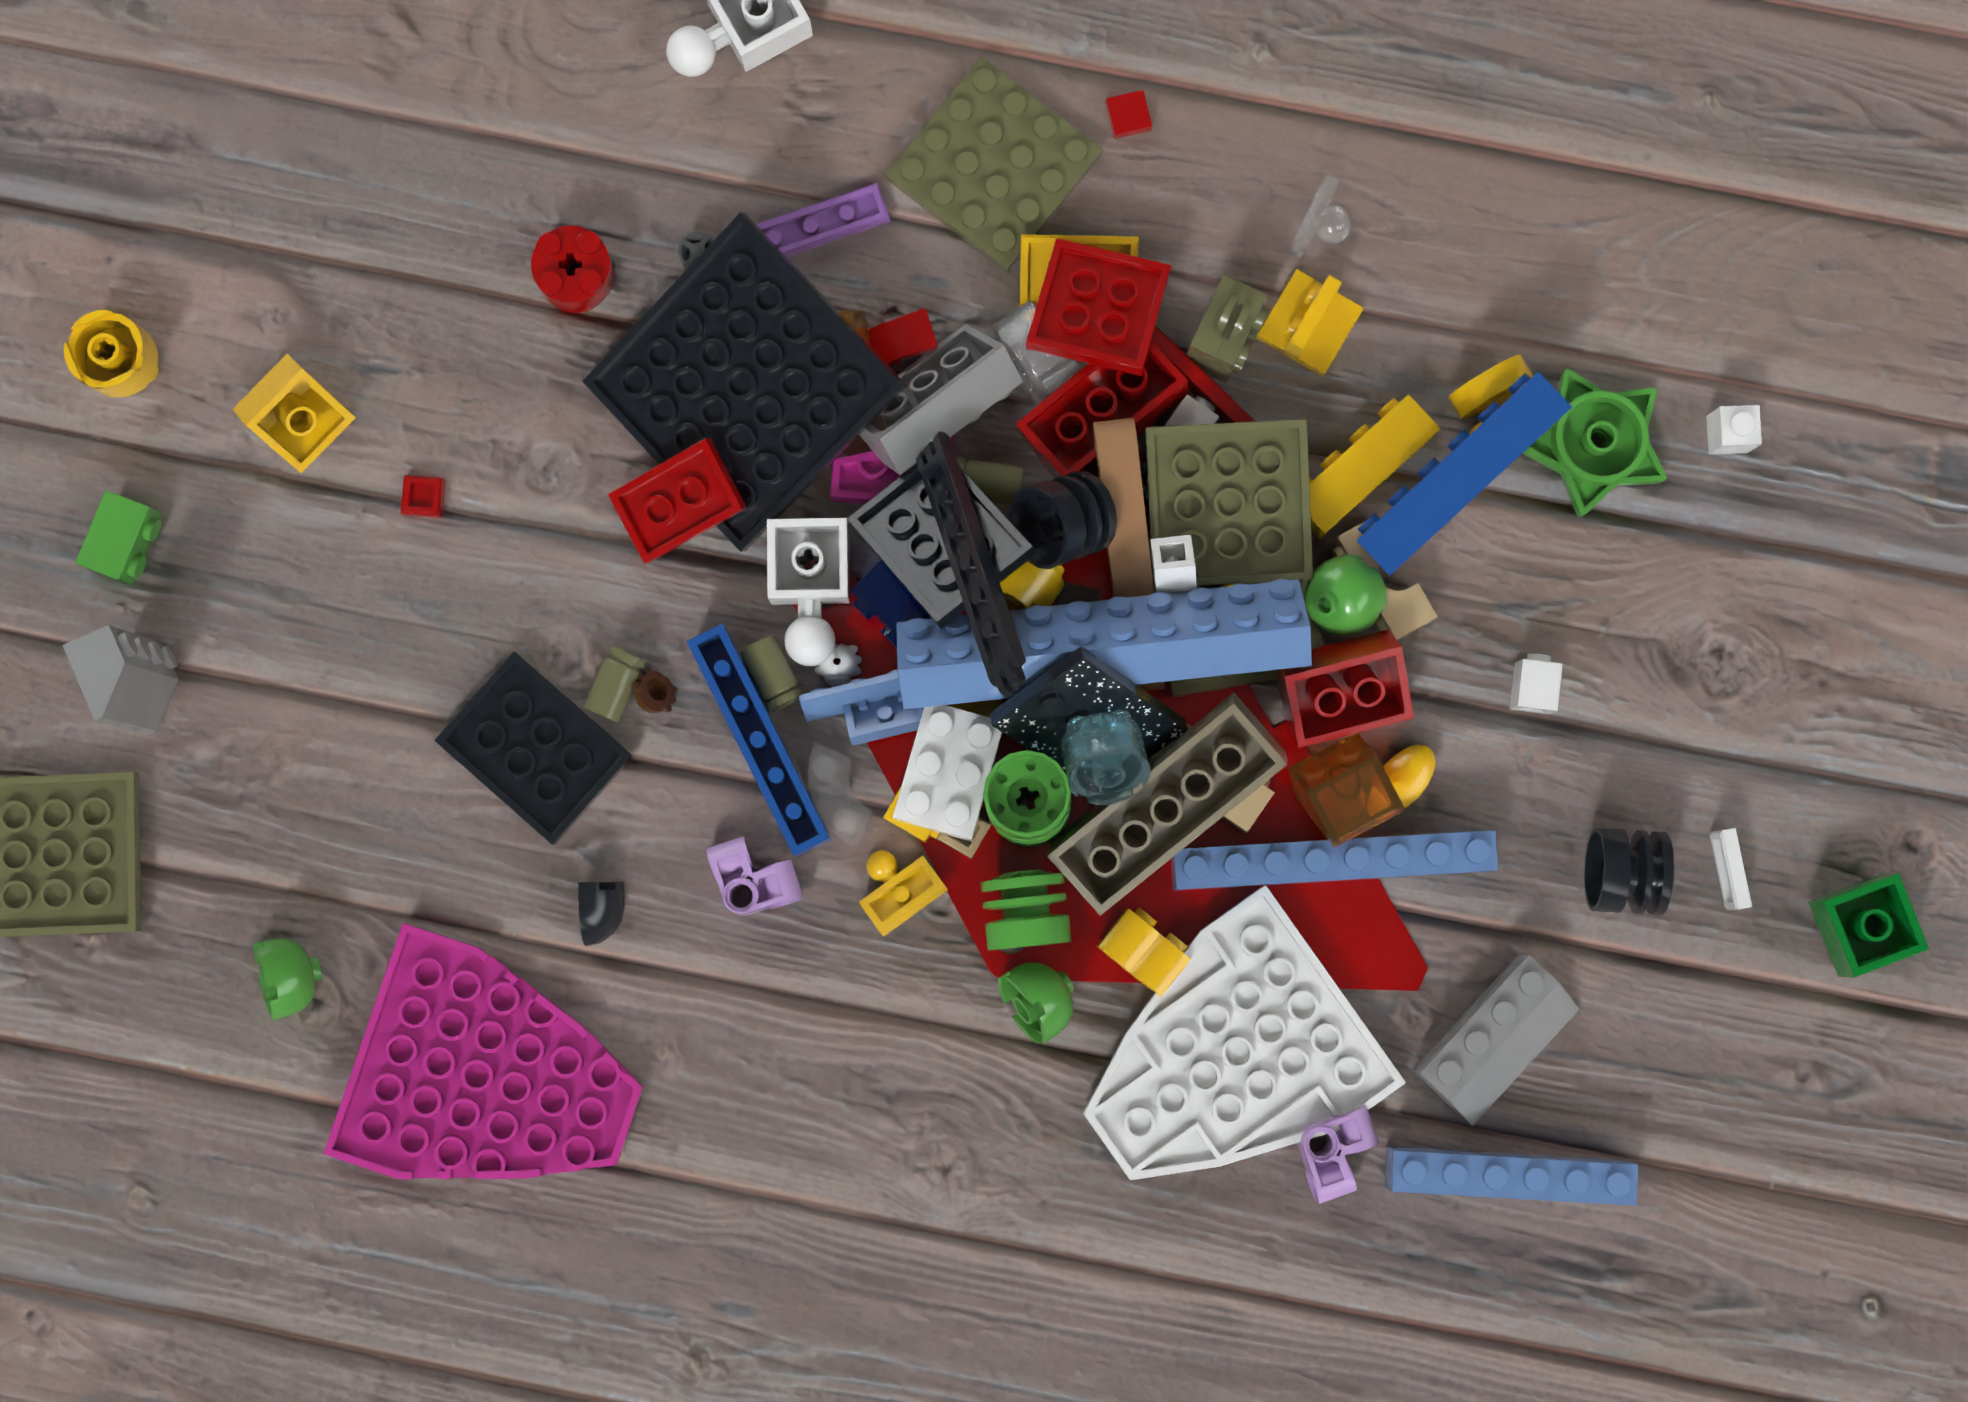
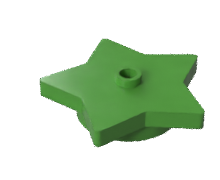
M1570 369L1563 371L1560 376L1558 392L1572 408L1522 454L1560 474L1576 515L1582 517L1587 514L1615 486L1659 484L1667 479V475L1649 441L1648 431L1657 390L1655 388H1646L1615 393L1604 391ZM1592 436L1600 440V448L1593 444Z

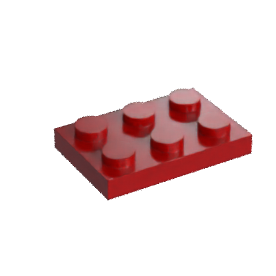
M711 438L701 440L608 494L644 564L651 563L747 509Z

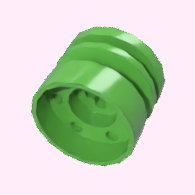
M1028 750L1011 753L995 763L986 777L983 792L989 820L999 834L1012 842L1032 845L1046 842L1060 832L1069 817L1071 791L1067 775L1055 760L1043 753ZM1028 791L1031 797L1038 795L1039 798L1035 800L1034 809L1028 810L1026 805H1017L1022 801L1021 794Z
M1042 869L1003 873L989 881L980 882L981 892L1000 891V900L983 902V908L1002 910V919L985 924L988 950L1072 941L1069 915L1050 913V905L1067 899L1066 893L1048 895V885L1065 883L1063 873H1051L1042 871Z

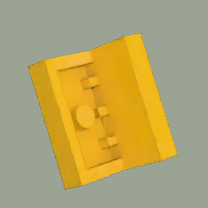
M1296 269L1257 334L1256 339L1323 377L1364 308L1337 293L1343 283L1338 279L1328 275L1324 284Z

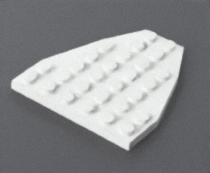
M1263 885L1197 933L1185 951V954L1191 960L1162 997L1156 993L1151 996L1127 1029L1083 1114L1129 1180L1220 1167L1299 1143L1304 1133L1302 1131L1310 1124L1331 1118L1332 1115L1352 1112L1364 1105L1369 1110L1406 1082L1266 885ZM1339 1124L1330 1127L1334 1132L1341 1130ZM1317 1132L1310 1139L1325 1135L1326 1133Z

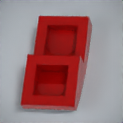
M926 308L897 317L859 333L889 367L901 364L902 359L938 348Z

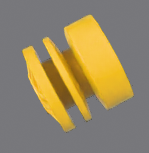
M1518 354L1468 381L1448 396V400L1460 420L1480 415L1494 401L1501 407L1513 396L1507 389L1523 374L1526 373L1530 378L1533 377V374L1521 354ZM1479 422L1475 425L1469 434L1471 435L1482 423Z

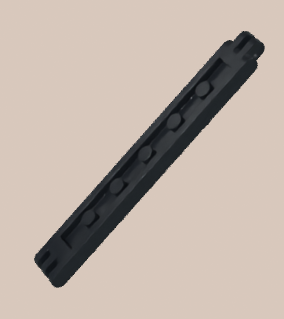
M940 431L934 436L933 441L927 444L924 451L916 457V462L988 679L993 686L998 687L999 692L1003 696L1010 697L1016 691V688H1019L1026 681L1022 668L1026 659L951 439L946 433Z

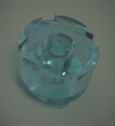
M1116 710L1111 713H1099L1087 717L1077 716L1069 720L1066 725L1067 731L1061 740V752L1069 787L1076 797L1080 794L1087 797L1088 803L1110 805L1125 801L1134 796L1133 789L1141 782L1143 787L1146 785L1150 778V766L1141 730L1138 724L1132 720L1129 712Z

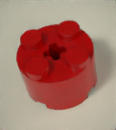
M561 226L542 234L533 250L531 272L534 281L543 296L562 311L569 313L590 311L598 306L613 288L615 270L612 259L602 240L593 231L580 226ZM572 264H578L579 268L575 269V275L569 276L566 270H569Z

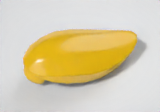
M1420 744L1412 745L1397 753L1382 767L1368 795L1367 813L1371 818L1384 819L1394 815L1409 806L1422 794L1433 776L1436 765L1434 752L1429 747Z

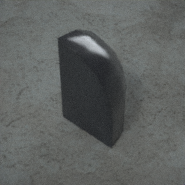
M578 882L579 923L583 944L586 947L602 943L612 936L620 925L625 906L624 882Z

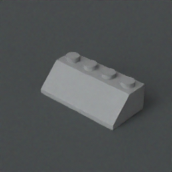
M965 324L938 344L937 349L927 352L898 374L907 387L871 422L860 436L882 463L901 475L917 464L916 457L924 451L929 442L933 441L934 436L938 432L946 433L951 439V436L964 426L978 420L982 413L997 401L1007 398L1012 390L1023 381L1003 344Z
M111 625L102 627L62 645L94 721L147 734L158 731L178 682V677L174 670L178 666L177 659L168 645L164 646L163 643Z
M1518 954L1412 1071L1470 1126H1473L1576 1014L1579 1008L1561 984L1530 955Z

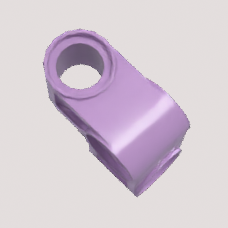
M745 836L706 848L709 864L715 880L718 882L723 902L733 913L742 916L751 915L766 909L785 906L804 898L792 860L778 862L755 872L745 843ZM741 886H748L753 893L751 903L743 908L736 907L733 902L735 890Z
M1366 1105L1349 1113L1332 1115L1331 1118L1310 1124L1302 1131L1304 1133L1297 1146L1305 1167L1310 1190L1317 1204L1357 1191L1356 1182L1345 1155L1365 1151L1379 1144ZM1339 1124L1341 1130L1334 1132L1330 1127ZM1317 1132L1326 1133L1325 1147L1319 1152H1312L1309 1146L1310 1138Z

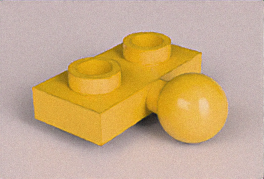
M876 851L867 859L866 870L868 875L873 880L884 882V884L859 901V904L883 937L948 890L924 856L918 858L898 874L896 873L898 868L897 860L888 851Z

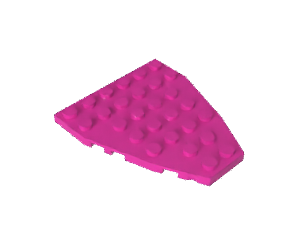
M402 923L323 1154L396 1179L533 1178L554 1173L617 1165L644 1086L581 1022L484 949L407 923Z

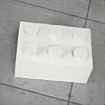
M946 705L924 707L893 814L894 820L972 842L984 800L983 792L986 777L993 768L1002 732L992 726L989 717Z

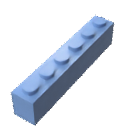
M1386 1146L1384 1187L1392 1192L1637 1206L1638 1164L1627 1160Z

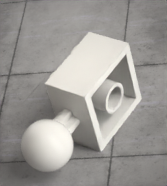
M707 0L708 7L715 17L717 24L706 30L697 26H684L677 29L667 42L666 55L670 65L676 72L684 76L696 77L706 73L712 67L716 58V51L730 44L745 72L813 36L811 22L799 0ZM760 11L762 15L754 16L753 13Z
M847 518L767 519L768 600L771 605L798 604V619L793 621L788 627L784 641L789 656L795 662L804 666H816L825 662L831 656L835 647V634L828 622L822 619L821 604L850 603V538ZM807 554H813L815 560L819 561L810 570H805L804 566L799 564V561L806 560Z

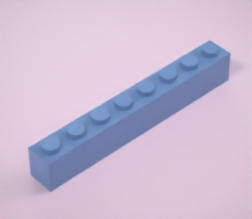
M1491 830L1186 848L1171 858L1173 890L1491 872L1498 871L1496 832Z

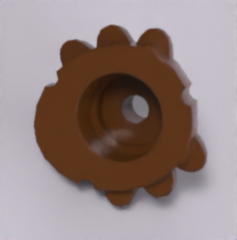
M645 668L643 674H638L637 682L633 684L635 699L638 705L648 713L670 712L672 710L671 704L676 702L674 696L676 687L672 685L671 681L666 676H663L662 673L652 671L650 668Z

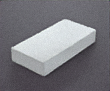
M1736 828L1710 832L1711 834L1709 835L1724 907L1727 910L1752 907Z

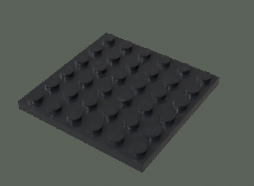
M742 212L731 221L582 381L659 465L701 440L711 438L747 509L717 525L719 530L740 552L746 551L766 531L767 519H777L907 387L901 378L747 214Z

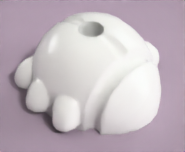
M835 644L831 656L825 662L819 664L814 672L817 675L824 676V681L831 687L848 684L852 681V677L861 674V669L857 664L862 662V658L855 654L858 651V647L856 645ZM839 658L841 663L835 665L834 659Z

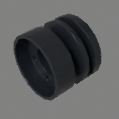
M1074 471L1067 475L1058 476L1051 481H1043L1027 486L1016 493L1010 506L1009 521L1033 546L1036 555L1029 559L1028 562L1037 568L1052 569L1069 563L1076 558H1083L1089 554L1100 552L1109 547L1115 537L1117 516L1113 499L1102 481L1088 471Z
M1594 828L1587 843L1584 867L1585 896L1589 909L1598 912L1620 913L1628 900L1632 913L1643 914L1647 910L1648 914L1663 915L1668 909L1674 883V853L1668 833L1652 831L1649 835L1647 831L1636 830L1629 843L1625 830Z

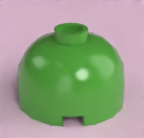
M1342 554L1323 562L1313 572V580H1308L1305 588V606L1309 617L1318 627L1333 635H1353L1372 627L1377 622L1376 620L1380 612L1384 611L1387 603L1386 587L1381 574L1375 567L1370 569L1366 563L1361 561L1363 558L1357 555Z
M274 938L253 943L255 964H261L259 966L260 976L258 978L271 1020L287 1018L301 1012L311 1003L315 995V981L322 979L317 956L309 958L305 948L291 939Z
M1028 962L1013 968L998 978V988L1004 1004L1012 1001L1018 1014L1011 1016L1025 1035L1037 1044L1043 1041L1044 1044L1067 1027L1073 1013L1071 992L1074 988L1069 977L1063 971L1056 972L1050 966L1039 962Z

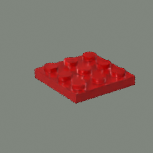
M1056 238L1026 339V349L1142 376L1169 280L1171 265Z

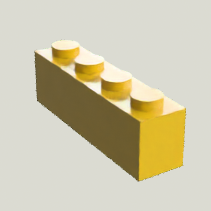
M1409 394L1400 402L1395 397L1391 399L1377 413L1381 419L1372 428L1365 423L1348 439L1353 444L1343 454L1336 449L1319 465L1324 471L1314 480L1309 477L1311 531L1319 540L1441 429Z

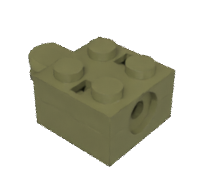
M1223 275L1193 338L1187 356L1206 374L1225 383L1231 372L1239 375L1252 347V344L1246 342L1247 337L1255 341L1269 309L1262 306L1267 294Z

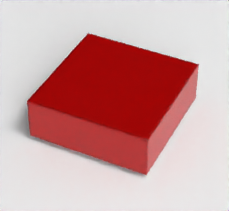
M1144 90L1106 98L1105 104L1114 139L1152 131V122Z
M404 475L400 514L403 516L442 519L446 480L439 477Z

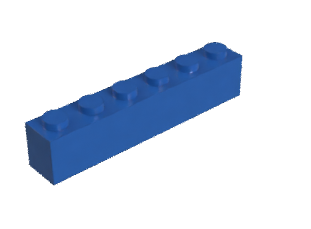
M1539 371L1532 378L1526 373L1523 374L1507 389L1513 396L1501 407L1494 401L1477 417L1482 424L1471 435L1464 429L1447 445L1452 452L1442 462H1439L1434 457L1417 473L1422 480L1413 489L1409 490L1404 485L1387 501L1392 508L1380 518L1374 513L1357 529L1362 534L1357 542L1389 575L1396 571L1572 408Z
M720 624L686 641L793 856L799 857L831 841L832 838L727 628Z

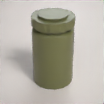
M958 456L957 460L960 468L991 502L1011 505L1014 496L1021 489L1024 468L973 458L966 460V457Z
M775 635L761 639L740 651L763 701L768 703L766 708L769 713L781 711L800 701L799 696L804 693L801 688H797L798 681Z
M610 646L608 650L609 657L604 659L583 708L619 724L633 694V684L637 682V676L641 673L640 669L644 670L647 662L627 650Z

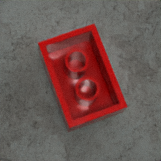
M1389 629L1311 649L1312 666L1276 670L1287 731L1298 748L1414 718L1402 645Z

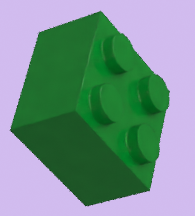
M1899 873L1881 874L1808 902L1838 977L1855 978L1929 950Z

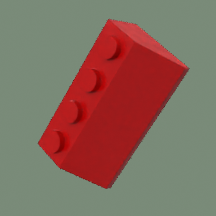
M1151 341L1142 376L1088 363L1016 423V427L1043 466L1054 478L1074 471H1088L1091 474H1095L1098 471L1093 422L1133 417L1138 438L1145 432V427L1154 425L1178 405L1186 395H1189L1188 379Z

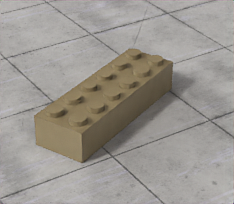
M1233 692L1050 842L1047 857L1101 916L1287 765L1286 751Z

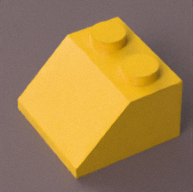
M288 353L232 409L250 430L300 473L356 418Z

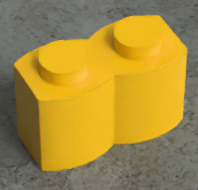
M1138 907L1135 912L1129 908L1125 909L1097 944V947L1153 993L1162 997L1191 960L1185 954L1188 946L1171 933L1165 938L1153 928L1157 921Z

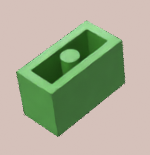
M105 490L75 564L133 585L135 578H139L145 569L147 561L145 554L150 542L155 541L160 533L162 513L149 506Z

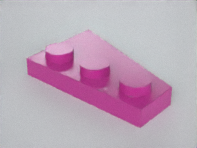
M955 434L951 436V442H952L953 448H954ZM873 451L837 458L833 462L830 501L866 504L907 471L899 475L882 463Z

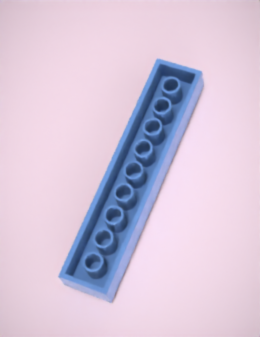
M1278 579L1268 583L1235 584L1231 587L1212 589L1196 588L1191 591L1175 593L1157 592L1147 596L1114 597L1101 601H1075L1064 605H1036L1027 609L1009 610L1026 662L1022 665L1026 681L1019 688H1016V691L1010 697L1003 696L999 692L998 687L990 683L968 615L960 614L942 629L932 619L915 618L906 622H897V664L904 709L1011 698L1081 646L1136 685L1312 666L1311 626L1299 579Z

